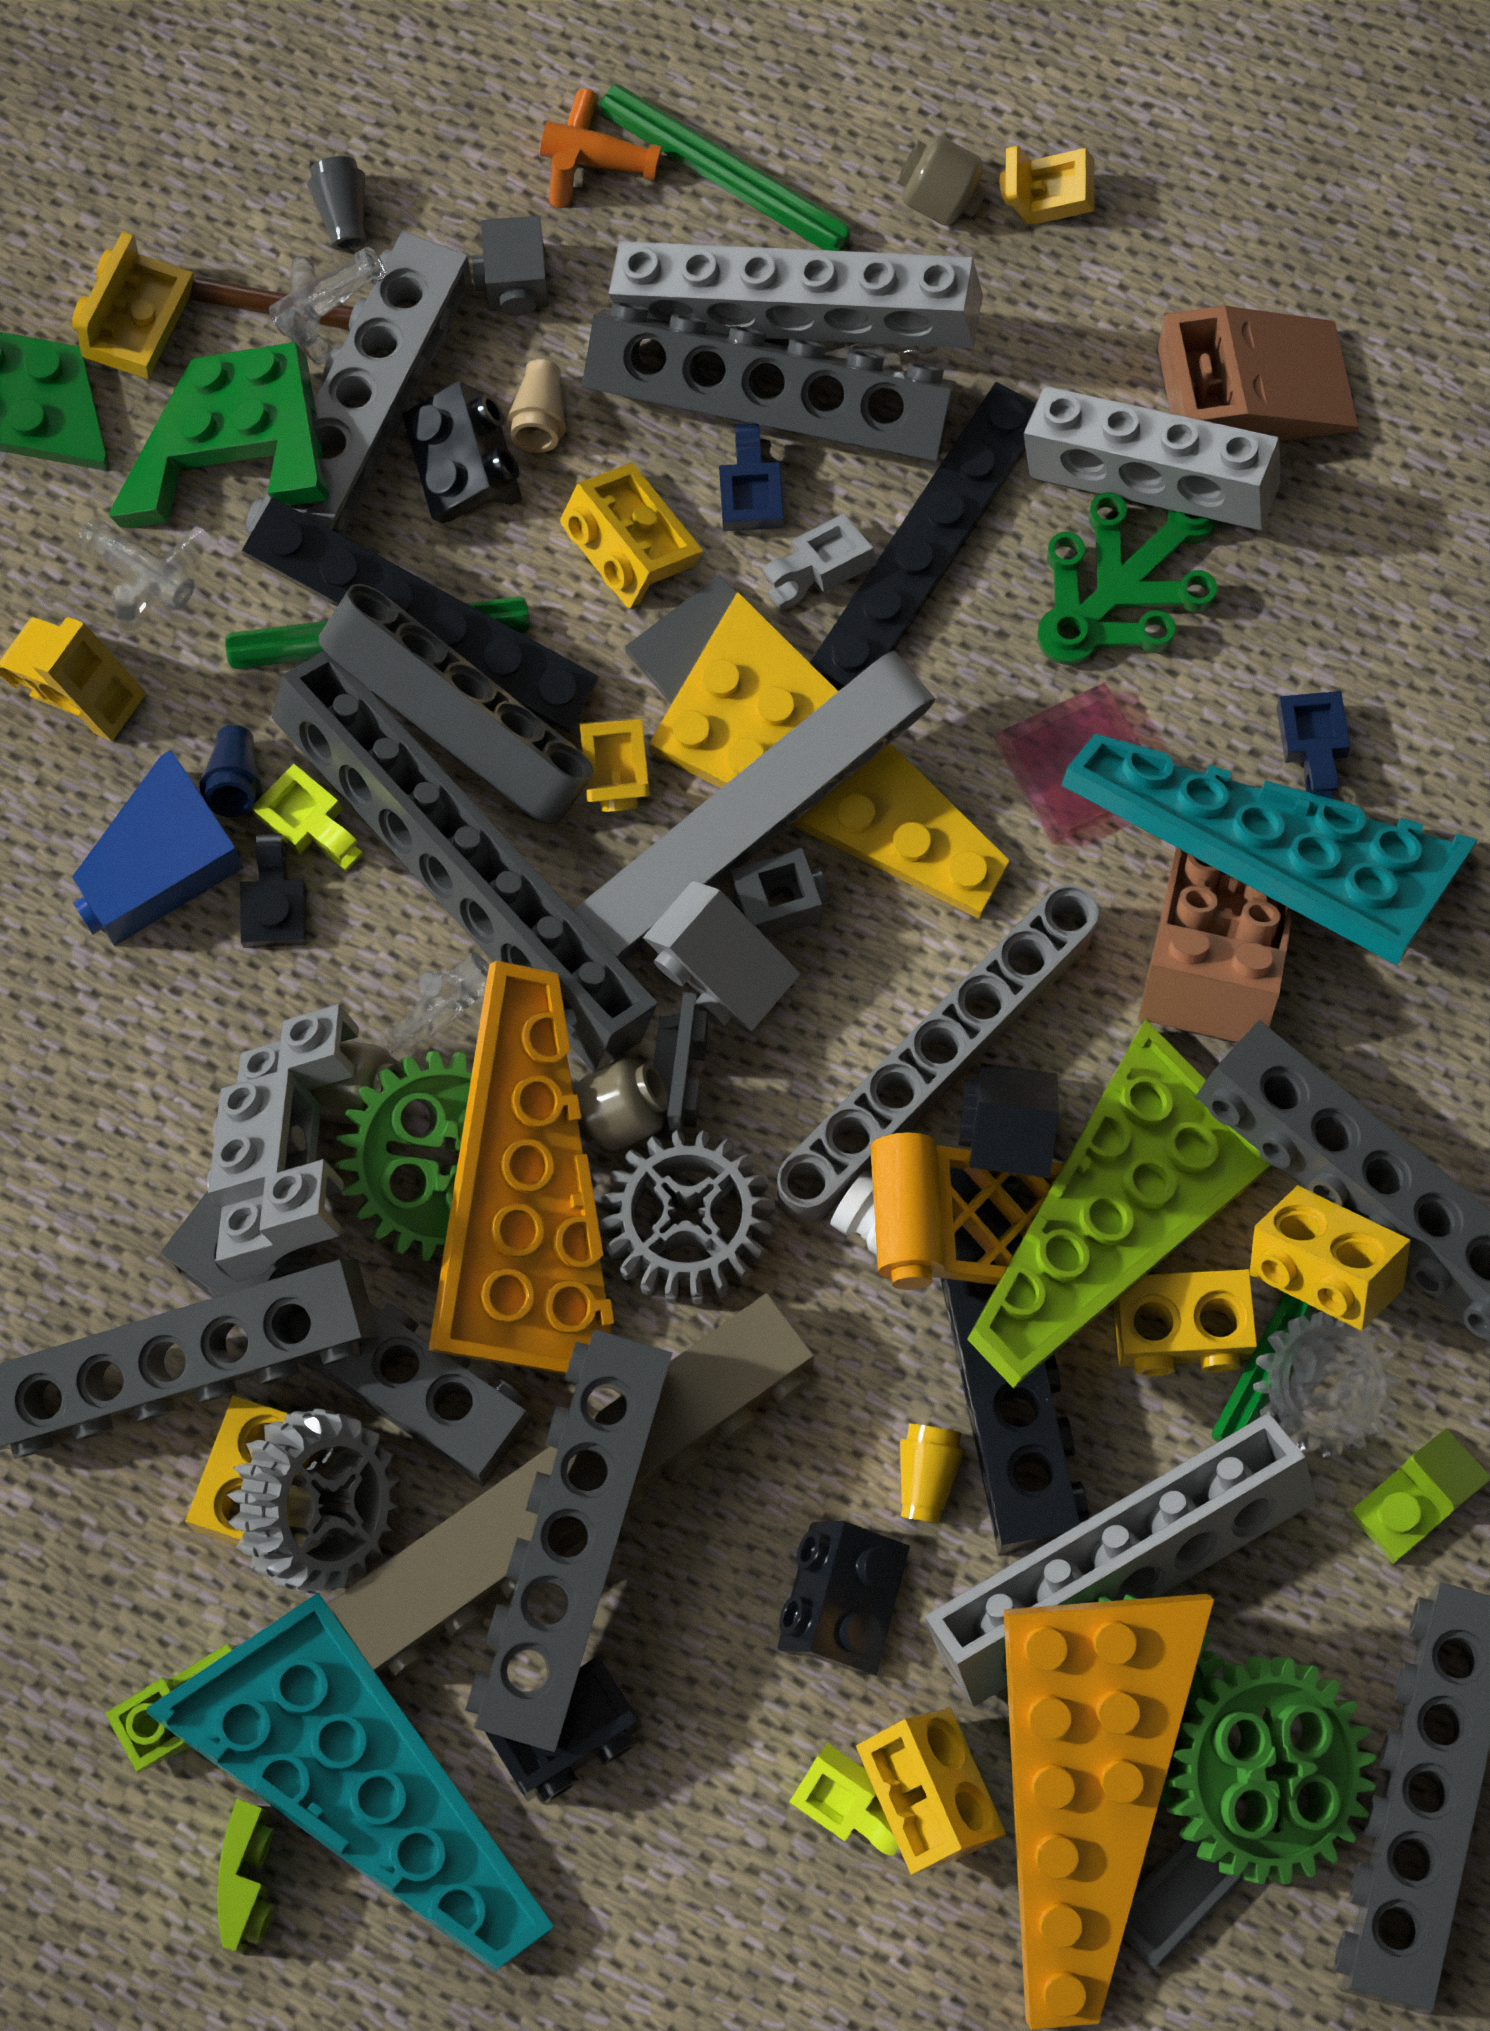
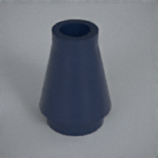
M228 725L218 731L215 747L199 783L200 793L210 810L224 817H239L247 814L253 809L255 803L262 795V785L253 748L254 737L251 731L243 726Z

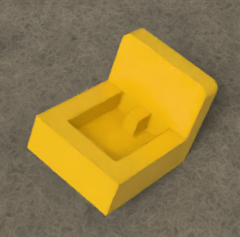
M1019 145L1006 148V170L1000 173L999 179L1001 194L1006 205L1012 206L1026 224H1040L1094 211V158L1086 148L1030 160Z
M642 718L581 723L582 753L589 759L594 771L591 780L586 785L587 802L600 801L602 812L638 808L637 797L650 796Z

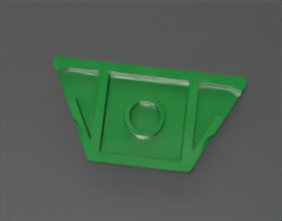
M0 332L1 452L107 471L109 460L102 438L85 358L81 356L80 346Z

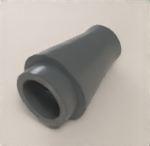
M348 156L329 157L316 162L310 168L311 179L307 182V186L330 235L332 248L343 250L363 246L367 242L365 233V173L358 169L356 160Z

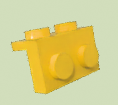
M122 231L113 250L107 248L101 255L96 271L97 282L89 297L83 295L77 302L72 317V328L77 331L81 356L83 358L149 379L191 295L194 274L192 271L138 254L135 235Z

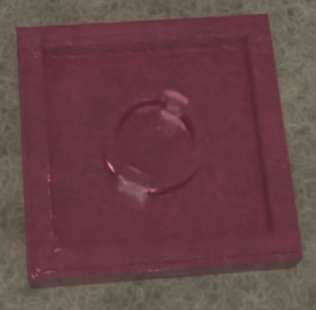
M1105 682L995 733L994 742L1052 845L1115 815L1061 786L1067 767L1092 736L1096 733L1141 746Z

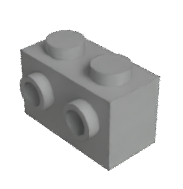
M693 880L643 937L659 954L654 960L655 965L678 985L683 986L687 982L700 995L696 1000L697 1007L701 1011H707L708 1018L721 1027L730 1022L752 1031L801 974L721 890Z

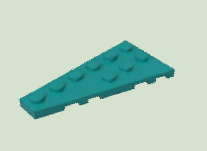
M1096 733L1067 767L1061 786L1092 803L1099 805L1395 965L1399 964L1465 865L1478 840L1456 833L1453 842L1422 833V823L1400 818L1397 826L1366 818L1360 806L1266 780L1261 789L1230 780V770L1208 765L1206 773L1174 765L1168 753Z
M316 1593L147 1707V1714L494 1972L500 1970L553 1930L554 1925L319 1593Z

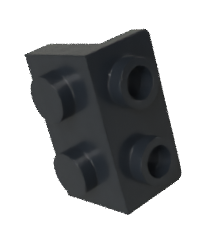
M457 381L402 413L431 519L440 523L453 521L492 498L510 506L522 500L517 482L519 467L514 456L507 448L501 427L504 424L503 412L491 395L483 393L461 381Z
M847 1521L812 1522L808 1533L805 1534L799 1544L797 1551V1565L799 1567L791 1597L784 1604L780 1614L779 1627L781 1634L777 1647L778 1650L790 1655H808L859 1674L877 1676L910 1545Z
M598 1655L579 1668L555 1752L488 1732L485 1733L527 1802L540 1795L543 1802L547 1803L575 1786L579 1779L574 1772L598 1757L601 1764L606 1765L632 1749L637 1744L632 1734L643 1727L638 1715L631 1708Z

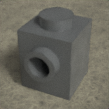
M528 216L481 220L483 254L472 255L475 291H487L489 311H502L507 315L521 316L533 312L538 307H549L541 217Z

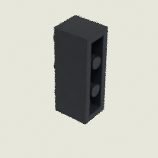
M981 1063L979 1080H966L961 1110L958 1146L971 1147L969 1167L1050 1178L1059 1118L1057 1073Z

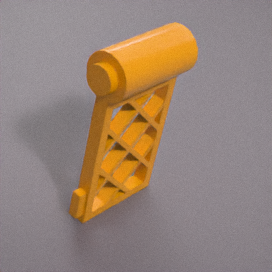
M896 1133L874 1140L870 1144L879 1276L892 1280V1286L902 1290L926 1288L933 1283V1277L997 1285L1013 1257L1005 1247L1018 1233L1024 1237L1032 1223L1031 1219L1037 1214L1064 1163L1052 1162L1050 1178L971 1168L969 1167L970 1150L936 1145L934 1138L921 1133ZM950 1167L964 1169L981 1189L968 1205L951 1186ZM1008 1176L1020 1177L1037 1197L1025 1212L1001 1186ZM987 1198L992 1201L1012 1224L999 1239L974 1213ZM962 1225L986 1252L977 1263L956 1260L954 1233ZM994 1261L997 1265H991L990 1263Z

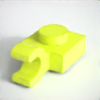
M295 764L260 797L252 809L258 820L275 834H282L283 841L299 854L313 841L345 872L364 855L355 846L358 843L357 840L342 826L333 821L343 810L339 801Z
M827 1743L813 1762L789 1803L843 1841H846L853 1830L856 1829L868 1838L879 1851L894 1857L899 1846L866 1769Z

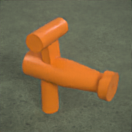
M583 88L577 91L567 125L547 121L544 128L540 155L552 158L549 201L556 208H565L571 204L574 174L579 165L597 169L643 173V179L656 181L662 156V146L650 144L649 149L608 134L590 130L599 100L598 95L590 89Z

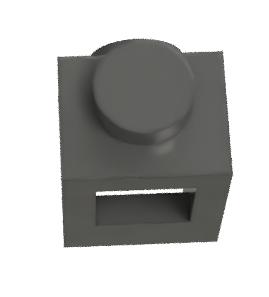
M803 848L730 870V889L736 907L766 938L822 921V903L830 901L828 887L821 867L817 865L809 868ZM780 893L787 894L793 899V901L774 907L770 903L772 897Z

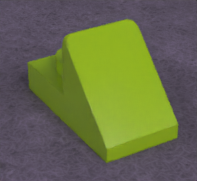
M1446 1428L1409 1457L1396 1472L1365 1497L1348 1514L1394 1564L1488 1483L1490 1475Z

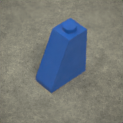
M172 750L159 757L72 876L83 896L73 902L74 907L92 935L104 929L114 946L243 869L235 846Z

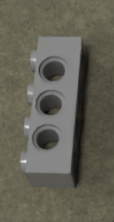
M1044 386L1024 431L1030 478L1099 494L1112 492L1125 500L1257 530H1262L1281 483L1279 437Z

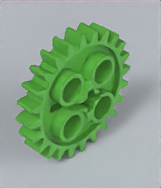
M438 1051L427 1052L424 1071H421L417 1062L411 1056L402 1058L401 1070L403 1077L400 1079L387 1068L378 1071L379 1081L384 1090L378 1092L366 1086L361 1087L358 1092L363 1101L368 1105L365 1111L348 1109L344 1113V1116L350 1122L358 1126L356 1133L339 1135L336 1138L338 1143L353 1149L351 1158L335 1163V1169L354 1172L355 1177L353 1182L343 1188L341 1194L343 1196L361 1195L364 1200L352 1216L355 1220H361L375 1215L378 1220L370 1235L373 1239L379 1240L391 1231L396 1232L393 1244V1251L403 1254L413 1241H417L418 1258L423 1261L431 1259L437 1244L440 1245L442 1254L444 1253L457 1165L443 1166L439 1174L438 1163L434 1160L390 1154L386 1151V1144L393 1141L421 1148L441 1147L443 1140H446V1151L459 1154L472 1071H467L466 1055L463 1052L454 1053L448 1068H444ZM413 1100L421 1102L430 1113L428 1130L417 1138L409 1135L401 1124L402 1110L408 1102ZM403 1164L412 1167L419 1177L417 1194L406 1202L398 1200L392 1194L389 1181L392 1172Z
M1256 1656L1247 1658L1246 1669L1242 1664L1227 1662L1222 1664L1224 1682L1218 1677L1203 1676L1200 1678V1683L1206 1698L1201 1699L1190 1696L1187 1698L1185 1708L1190 1713L1191 1718L1188 1722L1180 1723L1177 1734L1182 1738L1180 1747H1174L1171 1757L1172 1761L1177 1762V1772L1166 1775L1164 1782L1165 1786L1179 1788L1181 1796L1172 1801L1166 1809L1170 1814L1189 1816L1190 1819L1182 1827L1179 1836L1181 1839L1194 1842L1202 1840L1197 1857L1200 1860L1214 1863L1220 1859V1873L1239 1877L1243 1872L1245 1881L1264 1884L1267 1877L1272 1882L1285 1885L1290 1884L1292 1870L1296 1875L1312 1878L1316 1876L1314 1857L1329 1863H1336L1338 1861L1336 1850L1332 1844L1334 1839L1349 1843L1355 1842L1356 1837L1346 1824L1349 1816L1368 1818L1369 1812L1356 1801L1358 1792L1375 1790L1376 1784L1360 1777V1767L1376 1761V1756L1371 1753L1358 1751L1356 1743L1367 1736L1370 1732L1369 1727L1349 1725L1347 1721L1358 1707L1357 1703L1341 1699L1334 1701L1338 1694L1340 1683L1337 1680L1328 1679L1317 1681L1318 1668L1315 1666L1299 1664L1295 1668L1294 1660L1290 1658L1273 1657L1271 1663H1269L1268 1658ZM1265 1708L1266 1711L1263 1717L1260 1718V1711ZM1298 1716L1302 1724V1735L1299 1742L1294 1746L1290 1737V1726ZM1236 1723L1240 1729L1241 1742L1237 1751L1232 1754L1227 1743L1228 1734L1231 1727ZM1272 1766V1772L1265 1773L1266 1767ZM1306 1786L1309 1793V1804L1306 1811L1300 1815L1297 1807V1797L1300 1790ZM1244 1793L1248 1802V1811L1244 1820L1238 1824L1235 1817V1804ZM1276 1821H1278V1827L1273 1831L1272 1829Z

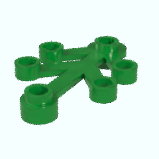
M1104 492L1097 495L1091 502L1088 516L1089 523L1095 530L1097 590L1081 605L1079 603L1077 570L1083 563L1085 553L1083 540L1075 533L1061 532L1053 536L1048 545L1047 562L1054 574L1055 608L1042 617L1038 626L1037 641L1044 655L1056 663L1074 665L1087 660L1096 648L1142 647L1151 653H1160L1168 649L1173 641L1175 622L1166 612L1159 610L1149 611L1141 617L1139 623L1101 621L1115 608L1183 607L1193 613H1201L1208 610L1213 605L1217 592L1216 580L1208 572L1194 570L1187 573L1181 581L1144 580L1182 543L1199 544L1210 538L1215 530L1217 520L1205 517L1191 519L1183 512L1169 510L1167 523L1122 565L1120 529L1125 522L1126 503L1122 497L1112 492ZM1108 507L1114 509L1118 516L1112 520H1106L1101 518L1097 511ZM1060 547H1070L1076 552V556L1072 559H1062L1057 556L1055 551ZM1192 585H1199L1206 589L1208 595L1203 598H1195L1188 593L1187 588ZM1151 625H1158L1166 631L1167 635L1158 639L1152 638L1146 633L1145 628ZM1062 626H1073L1079 631L1080 635L1074 639H1066L1058 633V629Z

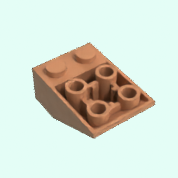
M1218 306L1165 314L1158 344V354L1171 414L1279 437V442L1358 431L1359 426L1335 321L1232 306Z
M1176 847L1138 1019L1143 1021L1146 1019L1148 1022L1233 1042H1239L1259 1020L1270 1027L1280 993L1293 910Z

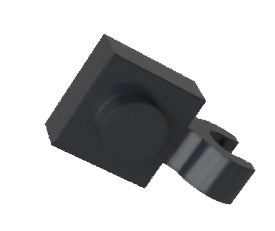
M282 834L256 835L259 881L240 882L241 944L243 948L306 945V885L304 880H287V845L283 844Z

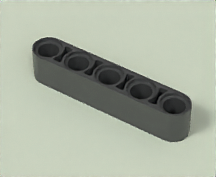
M355 584L350 586L318 636L322 649L334 661L527 815L545 824L559 823L594 774L593 766L589 759L386 595L367 585Z

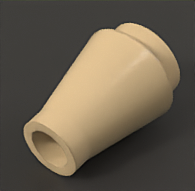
M537 359L526 365L524 379L506 419V427L510 432L511 441L518 448L528 452L543 453L554 449L558 444V440L566 432L560 385L561 369L552 361Z

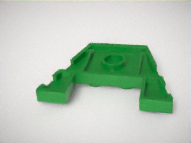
M290 342L192 358L113 503L109 517L120 528H135L168 523L178 475L181 469L274 456L267 491L271 498L273 497L287 506L328 500V483L321 475L319 460L323 459L321 441L315 435L312 415L316 413L308 361L306 354L297 343Z

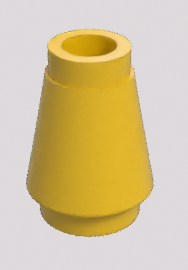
M909 1423L907 1439H900L901 1504H903L901 1517L940 1524L942 1511H944L965 1452L964 1449L959 1448L961 1432Z

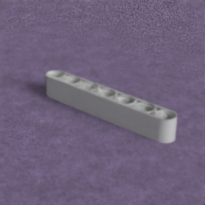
M895 651L885 654L573 911L617 959L623 957L627 960L648 943L643 938L692 880L713 888L730 876L731 869L742 866L918 721L935 703V697Z
M1068 884L1058 886L1049 892L785 1159L778 1172L777 1198L779 1206L786 1216L797 1222L810 1223L818 1221L827 1215L843 1199L856 1179L864 1171L869 1172L872 1169L870 1144L882 1136L907 1133L1087 950L1093 940L1099 914L1097 901L1088 890L1081 886ZM1060 913H1071L1079 917L1084 926L1079 930L1065 931L1057 927L1052 918ZM1018 956H1028L1038 962L1041 970L1031 975L1019 974L1012 969L1009 961ZM973 1000H988L998 1009V1014L989 1019H978L970 1015L965 1006ZM942 1043L953 1050L955 1057L948 1063H932L925 1058L922 1050L929 1044ZM898 1087L907 1091L912 1101L903 1108H888L881 1103L878 1095L886 1088ZM852 1131L864 1136L868 1145L859 1153L848 1154L837 1149L833 1141L841 1133ZM809 1176L820 1181L824 1190L817 1197L805 1200L794 1196L788 1187L798 1177Z

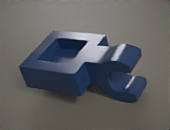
M735 424L737 464L719 465L723 531L783 528L780 462L762 463L759 424Z
M1342 692L1279 696L1277 714L1285 763L1304 761L1306 792L1333 799L1332 791L1338 790V778L1334 759L1347 758L1350 750Z

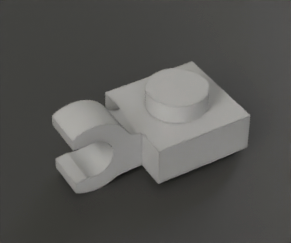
M841 514L791 540L794 554L785 558L775 559L762 570L763 574L774 586L768 591V596L780 610H786L798 604L814 582L817 583L823 592H826L876 566L877 563L872 545L844 514Z

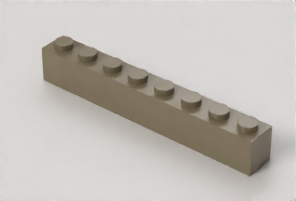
M768 1293L761 1296L670 1361L624 1517L634 1512L648 1500L649 1495L645 1489L665 1474H667L671 1481L681 1478L703 1460V1456L699 1452L700 1449L719 1436L722 1437L725 1443L734 1440L757 1421L753 1411L773 1397L778 1404H783L800 1393L810 1383L811 1380L806 1374L813 1369L814 1355ZM620 1396L591 1418L602 1425H612L619 1422L625 1411L623 1399ZM548 1447L328 1603L379 1678L392 1671L396 1678L407 1674L429 1656L425 1646L446 1631L451 1638H455L472 1628L485 1615L480 1607L500 1592H503L507 1598L513 1597L517 1580L505 1577L517 1537L530 1541L538 1514L525 1511L537 1471L550 1475L557 1451L556 1448ZM580 1453L570 1459L567 1474L570 1482L576 1488L583 1491H592L598 1489L603 1484L605 1467L597 1456L590 1453ZM570 1518L558 1519L551 1524L548 1530L547 1538L550 1548L555 1553L558 1552L562 1557H570L585 1546V1530L576 1520Z

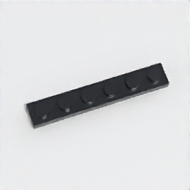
M998 382L994 383L876 561L877 565L872 567L809 662L836 689L841 690L879 658L896 649L1026 451L1024 431L1037 403Z
M273 497L270 499L242 549V554L246 558L336 607L352 585L362 584L377 589L537 717L568 733L571 731L599 680V676Z

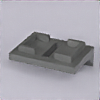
M683 992L680 1013L659 1016L653 1066L659 1071L666 1082L670 1092L669 1109L666 1111L665 1124L661 1131L653 1135V1137L658 1139L672 1140V1132L677 1129L684 1132V1127L697 1128L700 1096L698 1095L699 1079L690 1078L692 1060L705 1061L708 1038V1012L697 1010L696 993Z

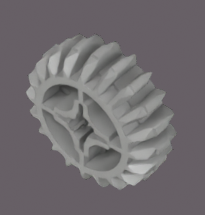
M677 1129L672 1132L673 1147L663 1150L660 1140L657 1137L651 1136L647 1140L650 1157L645 1159L638 1152L629 1151L625 1155L626 1163L633 1174L622 1170H613L609 1176L610 1183L619 1192L606 1193L601 1197L602 1208L609 1213H613V1215L600 1220L601 1233L616 1237L606 1246L607 1254L610 1259H621L628 1256L620 1267L621 1276L625 1280L635 1278L643 1270L646 1271L640 1285L641 1292L646 1295H651L658 1287L660 1281L666 1282V1302L671 1304L676 1303L678 1300L680 1286H690L693 1304L703 1303L702 1285L712 1283L715 1293L720 1298H724L729 1294L727 1280L724 1275L730 1273L736 1281L742 1284L750 1280V1271L741 1260L742 1258L756 1264H762L766 1259V1251L755 1241H768L774 1237V1226L761 1219L775 1213V1202L767 1197H758L768 1189V1179L765 1175L747 1177L754 1167V1158L750 1154L742 1155L733 1162H730L734 1151V1143L729 1139L722 1141L715 1151L709 1150V1133L703 1130L696 1136L695 1146H685L684 1134ZM682 1171H696L711 1175L715 1179L712 1180L710 1177H707L697 1185L683 1186L672 1180L669 1174ZM648 1190L655 1197L656 1205L662 1210L663 1214L658 1222L652 1226L653 1235L643 1243L634 1228L633 1222L638 1202L645 1191ZM732 1191L740 1205L742 1218L737 1233L731 1242L727 1244L720 1236V1228L714 1223L712 1217L722 1207V1199ZM672 1203L677 1208L681 1207L688 1213L699 1208V1224L703 1225V1229L698 1224L694 1226L688 1220L682 1221L677 1225L676 1209L673 1208ZM691 1246L700 1250L706 1257L709 1255L712 1257L698 1262L683 1263L665 1259L660 1255L662 1253L668 1255L678 1247Z
M314 1409V1411L308 1412L295 1411L291 1414H285L284 1423L274 1422L264 1425L265 1441L255 1440L254 1442L246 1443L252 1457L251 1463H243L233 1467L243 1478L241 1490L238 1489L227 1494V1496L234 1502L240 1503V1512L227 1523L235 1527L236 1530L245 1531L236 1548L242 1551L244 1555L252 1556L250 1568L256 1570L258 1574L269 1576V1581L274 1582V1585L287 1589L295 1587L300 1592L314 1594L316 1591L322 1592L323 1589L335 1590L345 1588L347 1578L355 1579L366 1576L365 1560L373 1561L383 1557L378 1545L380 1536L386 1537L395 1534L386 1523L388 1512L401 1507L393 1499L389 1498V1489L401 1479L391 1472H385V1468L393 1454L385 1451L384 1448L377 1447L380 1434L373 1432L370 1428L361 1427V1421L356 1420L351 1415L334 1414V1411L325 1409ZM322 1449L325 1450L318 1462L311 1461L306 1468L302 1466L314 1453ZM325 1533L328 1535L318 1546L304 1552L312 1540L319 1542Z

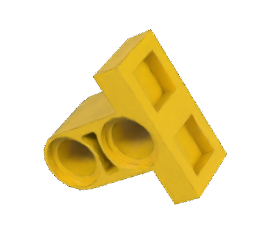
M68 616L60 626L39 618H30L0 659V676L11 686L17 688L19 684H22L32 690L29 694L32 698L78 716L93 733L113 742L147 694L84 622Z

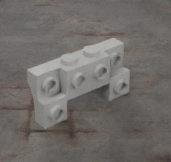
M340 1004L283 1021L281 1040L240 1053L237 1084L221 1088L218 1115L213 1124L215 1139L211 1169L207 1174V1188L213 1202L217 1206L222 1207L215 1262L235 1282L265 1275L273 1263L291 1251L339 1237L340 1224L327 1212L324 1206L325 1197L343 1192L344 1181L324 1159L316 1161L321 1104L308 1091L354 1077V1065L340 1051V1043L357 1038L359 1026Z

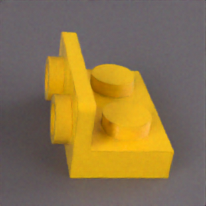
M633 462L578 482L560 518V523L566 530L569 538L578 545L601 574L606 585L616 593L627 608L641 603L650 584L695 567L703 553V549Z

